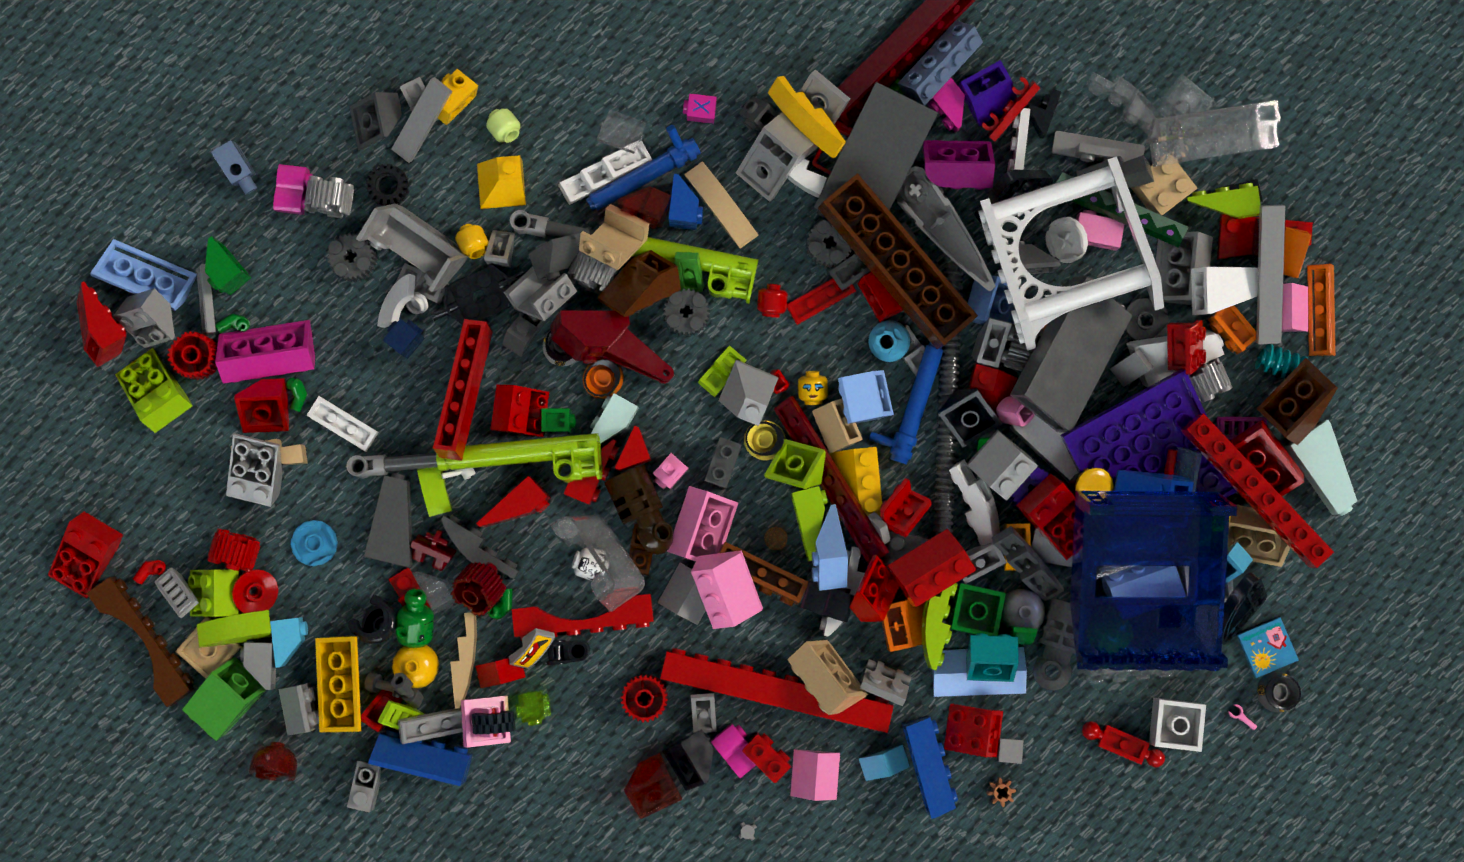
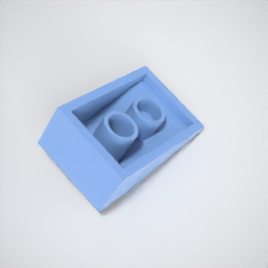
M836 504L830 506L816 540V552H812V563L815 566L812 568L813 582L817 581L819 591L847 588L848 555Z

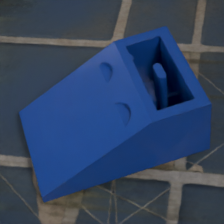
M1117 470L1110 516L1162 526L1186 528L1194 482L1179 475Z

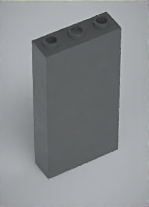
M876 82L814 208L818 209L824 200L858 173L888 210H890L938 112ZM818 209L817 214L826 218Z
M1089 276L1072 277L1068 286L1082 284L1094 279ZM1109 298L1069 311L1055 318L1047 324L1010 395L1056 432L1071 431L1075 427L1132 315L1125 310L1126 307L1123 304L1116 302L1113 298Z

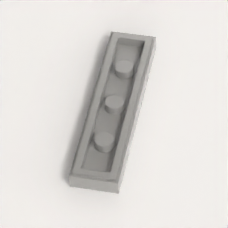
M435 77L430 79L392 147V150L408 163L412 162L452 93V90Z

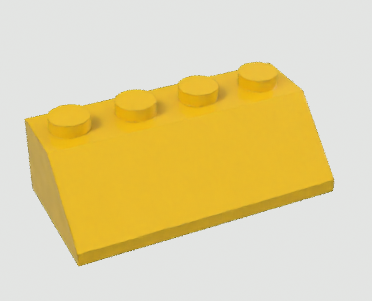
M357 636L315 638L319 732H360L361 713Z

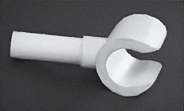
M473 468L457 469L442 473L441 476L444 479L461 474L464 480H467L475 475L476 472Z

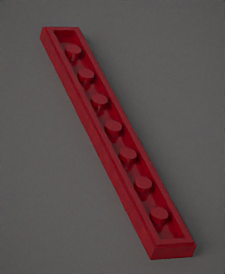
M794 396L788 397L775 407L774 411L794 442L825 450L826 455L822 483L820 484L821 488L825 490L831 504H836L840 519L868 565L873 555H877L881 559L889 553L887 547Z

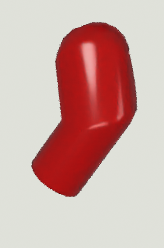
M161 560L145 561L132 579L142 585L149 575H162L166 571V565Z

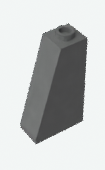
M391 473V477L384 475L364 557L412 568L413 548L410 547L412 543L410 481L404 480L405 475Z

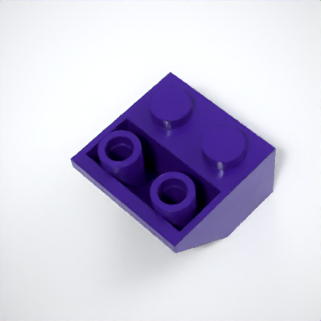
M1001 60L961 81L958 86L965 94L964 101L979 128L982 126V122L987 124L994 120L989 116L990 112L995 113L997 117L1002 116L1004 113L1002 109L1010 99L1014 101L1017 97L1011 89L1014 86L1012 79Z

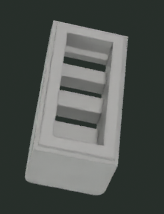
M169 568L155 580L157 588L180 618H183L199 603L184 577L175 569ZM188 597V599L181 606H179V604H181Z

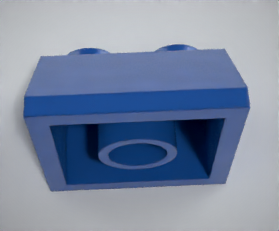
M674 174L669 226L697 230V224L702 225L703 207L699 206V199L680 175Z

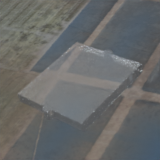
M609 110L605 121L601 122V130L597 141L634 154L639 142L643 140L642 135L647 122Z

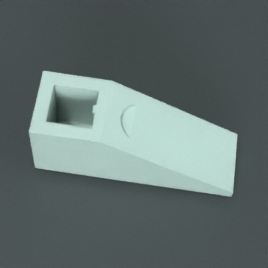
M615 393L612 397L607 396L601 407L605 410L601 417H595L590 426L593 429L591 434L598 433L600 444H604L628 428L639 407Z

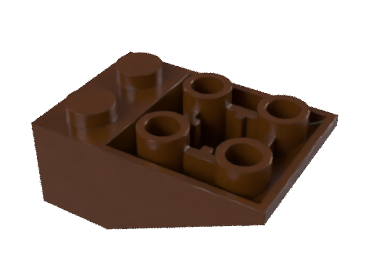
M649 250L632 258L598 296V301L623 317L633 315L636 311L649 307L653 303L670 297L673 293L681 290L678 266Z

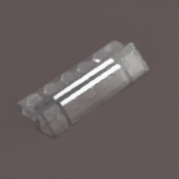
M1278 100L1152 119L1145 145H1150L1153 167L1279 147L1276 124L1281 123Z

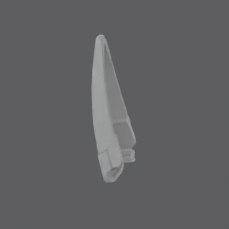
M918 166L911 167L896 196L897 203L951 260L990 292L996 287L978 248L951 202L943 194L944 191L941 187L928 179L923 168Z

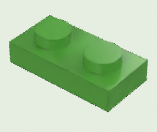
M676 252L674 260L675 265L678 266L680 291L683 289L687 291L689 288L690 291L694 289L695 292H703L704 282L699 253Z

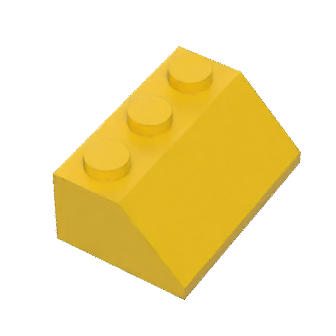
M877 447L829 453L866 515L868 516L875 512L881 517L882 495Z

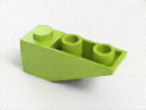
M1253 183L1241 184L1239 189L1230 190L1229 187L1215 189L1216 193L1206 194V191L1193 192L1191 197H1187L1189 203L1237 219L1259 216L1260 213L1258 186H1253Z

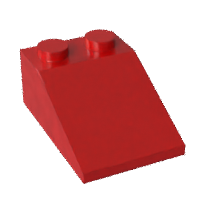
M528 476L476 524L479 527L485 528L531 515L535 512L542 513L550 505L548 501L551 497L532 477Z

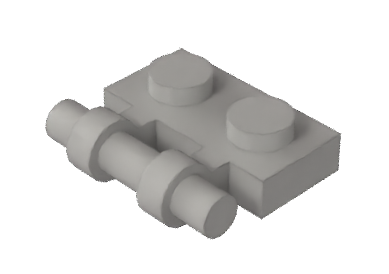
M868 659L859 688L903 706L912 677L904 674V671L898 668L894 670L885 666V663L881 661L875 662Z

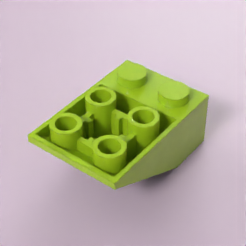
M151 348L115 374L140 421L154 433L193 406L154 348Z

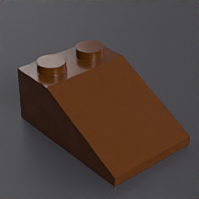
M1305 358L1265 399L1257 410L1288 440L1298 445L1315 428L1338 387Z

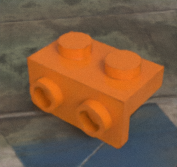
M1235 305L1217 311L1208 318V321L1211 323L1209 324L1210 328L1214 333L1220 334L1224 338V344L1231 352L1239 354L1256 340V330Z

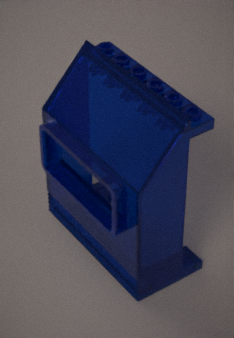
M1076 491L1070 608L1077 669L1218 671L1220 668H1228V658L1221 651L1229 516H1237V506L1219 492ZM1189 566L1188 596L1098 597L1095 596L1096 567Z

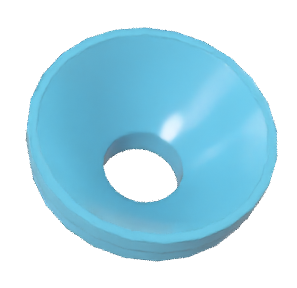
M893 320L882 321L870 332L869 348L879 360L885 362L897 361L908 352L910 335L901 323ZM884 335H890L893 338V346L889 349L881 345V338Z

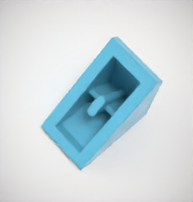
M903 745L859 758L866 781L890 777L910 767Z

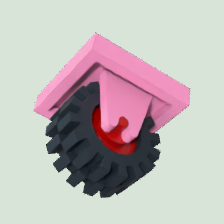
M508 696L461 700L464 747L511 742L510 732L515 731L514 711H509Z

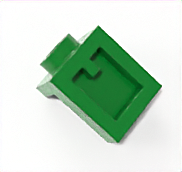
M541 408V432L571 433V428H575L576 417L575 414H571V409Z

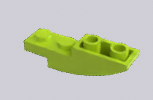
M957 583L927 600L924 604L921 630L922 646L927 666L933 670H937L938 666L941 667L945 657V653H942L944 645L948 644L951 639L952 631L949 630L951 625L942 623L943 618L946 619L950 611L948 602L950 596L953 597L955 595Z

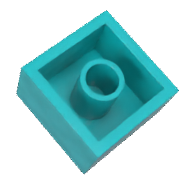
M983 633L970 635L966 653L967 680L1014 682L1019 664L1018 637H1012L1008 634L999 636H988Z

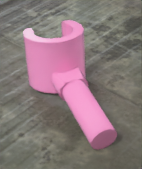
M1234 705L1239 709V715L1234 716L1228 711L1231 718H1238L1252 730L1257 728V725L1243 714V708L1240 705Z

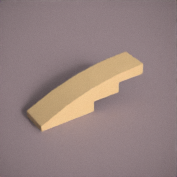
M703 161L684 174L714 217L740 249L759 236Z
M471 612L464 613L466 636L457 637L459 660L450 662L455 709L461 708V700H465L475 663L477 623L476 616Z

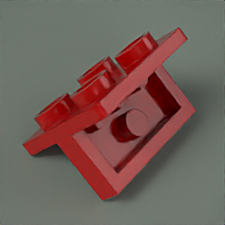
M1197 320L1194 323L1167 324L1168 370L1185 369L1186 375H1191L1206 362V350L1203 349L1206 328L1203 327L1202 320Z
M905 478L901 484L894 488L891 497L882 503L880 507L881 520L887 524L889 533L891 530L906 538L932 505L931 499L912 491L910 480Z

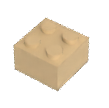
M1170 152L1151 166L1154 182L1131 187L1148 210L1160 215H1164L1197 189V186Z

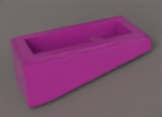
M1217 417L1216 427L1225 435V422H1229V435L1225 436L1228 440H1232L1244 432V422H1247L1248 428H1250L1254 423H1258L1261 420L1267 425V419L1265 417ZM1235 422H1238V435H1234Z

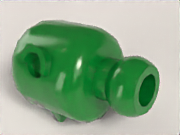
M411 589L407 591L404 597L406 605L402 606L397 613L396 638L405 647L421 648L428 645L433 638L434 612L430 607L424 605L427 600L425 592L420 589Z

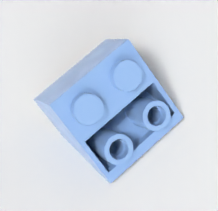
M884 370L838 378V390L842 396L843 412L848 424L872 421L894 415Z

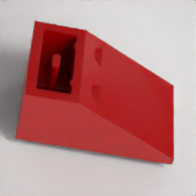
M82 282L77 298V309L83 348L95 365L99 367L121 354L127 335L124 327L120 323H116L112 318L110 309L106 305H102L98 300L96 291L92 287H88L85 282Z
M1049 474L1016 505L1065 560L1072 557L1101 529L1066 485L1052 474Z
M85 511L68 523L48 576L87 599L89 596L86 593L95 587L117 551L123 534Z

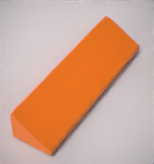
M1307 265L1309 356H1335L1334 265ZM1313 270H1314V296H1315V351H1314V312H1313Z

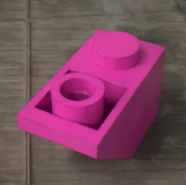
M950 78L927 104L930 109L938 112L941 116L944 113L946 114V117L942 119L946 129L949 131L953 129L955 133L960 130L965 94L954 80Z

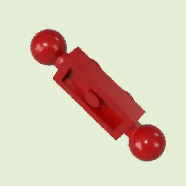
M1089 721L1082 727V734L1086 739L1095 740L1098 738L1097 746L1142 765L1143 760L1146 759L1151 767L1157 768L1165 762V755L1161 750L1152 749L1149 751L1150 743L1105 724L1104 729L1101 730L1096 722Z

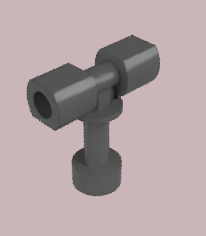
M372 672L365 679V689L367 691L375 693L380 689L390 691L395 698L402 696V699L412 708H419L424 699V696L417 688H411L413 683L403 673H396L391 682L383 680L382 675Z

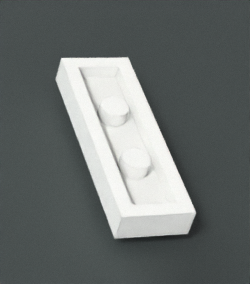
M1023 108L1013 120L1012 127L1016 128V136L1011 138L1010 150H1013L1014 153L1013 159H1009L1007 172L1024 169L1030 109Z
M318 396L307 414L311 419L366 452L379 433Z

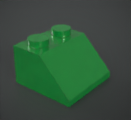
M212 236L208 239L205 273L209 276L207 281L215 290L218 289L220 293L225 292L232 295L252 277L222 242Z

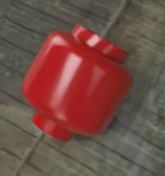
M768 283L767 288H761L758 291L757 309L762 312V316L780 317V314L786 312L788 293L781 289V285Z

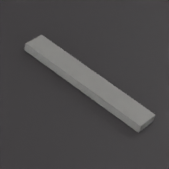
M1283 204L1260 205L1257 344L1281 343L1285 236V205Z

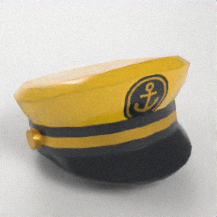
M1085 468L1071 478L1067 488L1081 505L1089 509H1096L1103 506L1110 499L1114 486L1109 472L1102 468Z

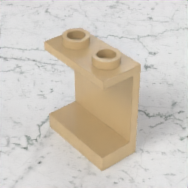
M610 204L605 209L604 223L592 235L584 231L580 233L579 251L619 270L647 241L650 223Z

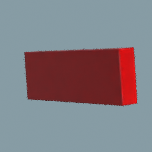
M832 278L788 303L787 309L796 325L855 293L856 289L852 284L842 291Z

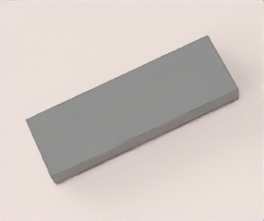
M201 264L196 269L202 334L209 336L216 332L212 288L207 281L209 276L205 273V264Z
M461 708L399 719L398 726L401 744L463 732Z

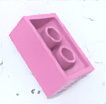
M689 486L673 532V541L667 552L693 561H697L698 557L702 555L720 553L726 542L738 502Z
M742 550L698 557L691 573L713 629L735 627L762 611L763 607Z

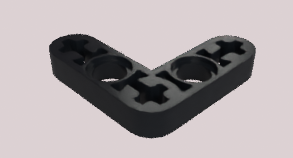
M1010 170L1003 174L985 199L989 198L991 204L1012 198L1015 193H1028L1052 185L1053 179L1045 170ZM980 204L979 207L976 209L974 215L982 225L978 212L982 210V206Z

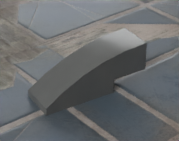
M1144 155L1126 162L1123 161L1121 156L1117 157L1128 188L1154 182L1151 166ZM1108 160L1079 170L1077 175L1080 176L1107 167Z

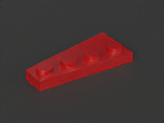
M1225 214L1220 215L1217 260L1252 254L1255 219L1259 217L1237 219ZM1285 220V227L1307 231L1311 234L1312 240L1313 222Z

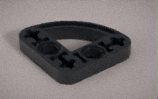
M1252 572L1248 573L1238 583L1224 603L1216 619L1213 636L1223 645H1226L1233 639L1267 598L1262 580Z

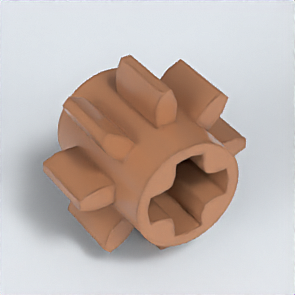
M1001 777L997 778V783L995 784L989 781L992 788L986 794L993 795L992 804L1000 801L1001 806L1005 807L1006 801H1014L1011 798V794L1015 793L1016 789L1009 788L1011 784L1009 779L1005 783L1002 782ZM1005 787L1006 795L1004 797L1002 795L998 796L999 793L996 790Z

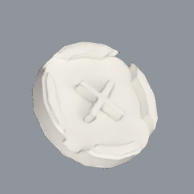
M1062 217L1051 222L1049 231L1046 232L1045 236L1050 254L1054 258L1057 257L1062 263H1072L1082 258L1088 246L1087 233L1084 227L1071 217Z

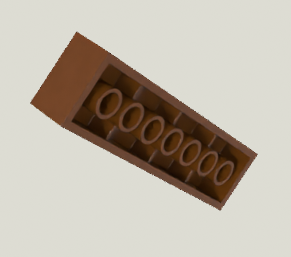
M858 173L818 207L821 213L936 349L944 346L978 317Z

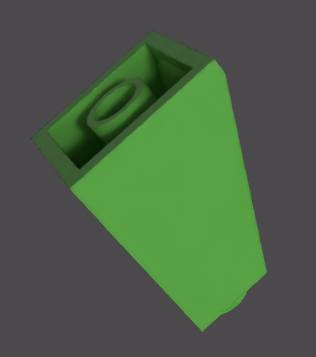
M233 657L210 673L182 710L210 737L217 741L229 732L266 690L246 670L243 664L236 657Z

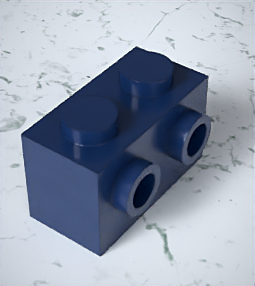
M400 319L398 322L394 321L388 327V334L383 341L408 359L425 338L421 335L423 330L409 319L407 322Z

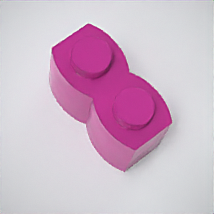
M279 164L273 210L282 213L304 215L307 183L309 176H313L308 168Z
M731 723L711 740V743L737 776L742 778L756 765L742 751L748 744L745 739L747 733L740 725L735 727Z

